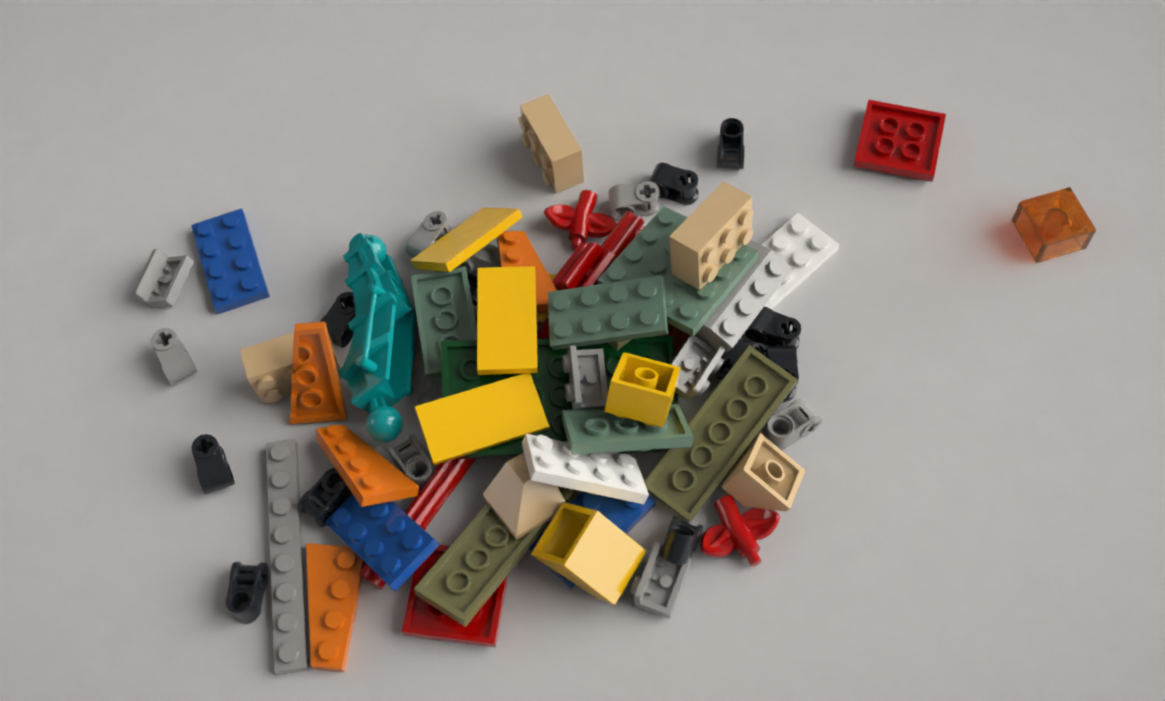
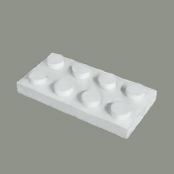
M799 213L761 244L771 249L793 268L766 303L765 307L773 309L838 250L839 244Z
M525 434L522 446L530 480L644 504L649 494L636 458L627 454L619 455L611 452L591 453L588 455L571 454L568 441L553 440L544 435Z

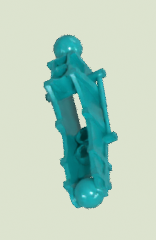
M358 233L351 239L349 251L343 255L345 262L348 263V278L344 281L346 286L352 289L356 317L348 323L350 330L354 334L346 360L338 372L340 377L345 379L349 385L353 396L350 399L352 404L369 413L366 418L367 433L377 442L388 443L397 439L403 428L402 416L392 406L405 396H410L414 391L413 386H411L412 364L415 359L414 342L417 316L416 310L413 309L402 283L401 276H399L395 268L393 258L386 254V244L378 236Z

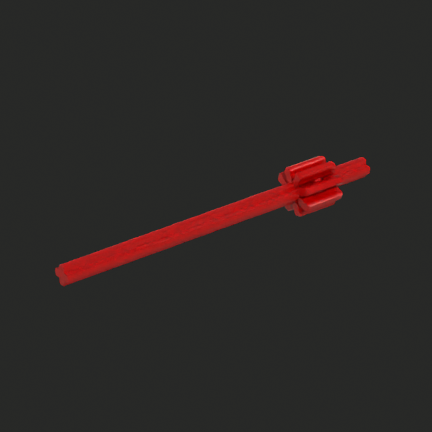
M626 211L601 246L594 242L589 244L585 242L580 243L552 280L557 291L598 285V278L645 227L643 225L644 220L640 216H635L631 211ZM549 317L537 331V339H550ZM477 458L452 459L440 463L419 491L418 496L414 498L405 510V513L425 530ZM368 564L359 573L363 579L379 590H382L386 584Z

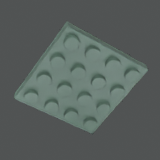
M663 206L597 281L598 284L662 275L665 286L667 323L694 337L757 261L758 251L747 245H742L736 251L732 261L728 264L725 263L719 269L715 279L712 282H707L701 290H698L675 277L671 272L669 236L688 217Z

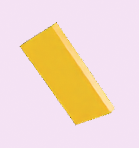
M483 207L412 258L410 262L413 269L451 272L522 218L520 209Z
M535 266L478 268V375L538 373Z
M531 373L520 374L415 406L433 465L525 437L526 433L532 435L549 429V424Z

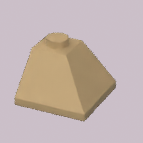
M760 433L729 471L722 488L745 507L788 511L791 508L805 470Z
M524 452L506 462L482 494L485 501L516 540L552 519L561 504L565 502L558 486L530 480Z

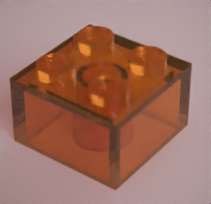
M1071 187L1020 201L1012 218L1014 226L1036 263L1086 249L1096 232V228Z

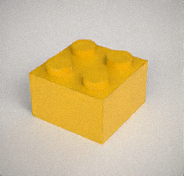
M623 352L610 382L604 412L614 414L619 418H630L641 421L649 426L664 428L674 398L681 367Z

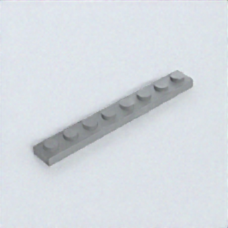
M295 439L266 443L274 672L277 675L309 670L301 511L297 508L300 501L298 444Z

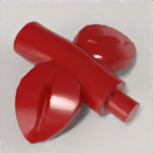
M590 190L580 192L574 208L564 204H556L545 208L543 212L550 223L557 229L563 231L570 230V248L574 251L580 243L587 242L588 236L592 238L608 236L617 224L614 219L604 213H592L598 196Z
M731 495L721 497L714 503L721 524L709 527L703 533L700 541L701 552L713 557H724L731 554L735 548L741 558H747L751 567L760 564L762 560L757 553L760 547L756 540L768 537L775 530L781 518L780 515L774 510L753 507L740 515L734 497Z

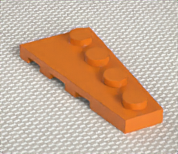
M504 231L497 237L500 267L535 266L536 313L549 312L548 292L557 291L535 249L525 231Z
M326 322L295 324L289 425L346 420L347 408Z
M330 425L329 427L316 429V441L361 507L418 496L419 486L345 425Z
M306 543L311 667L316 670L345 672L363 579L359 573L365 566V562L347 546Z

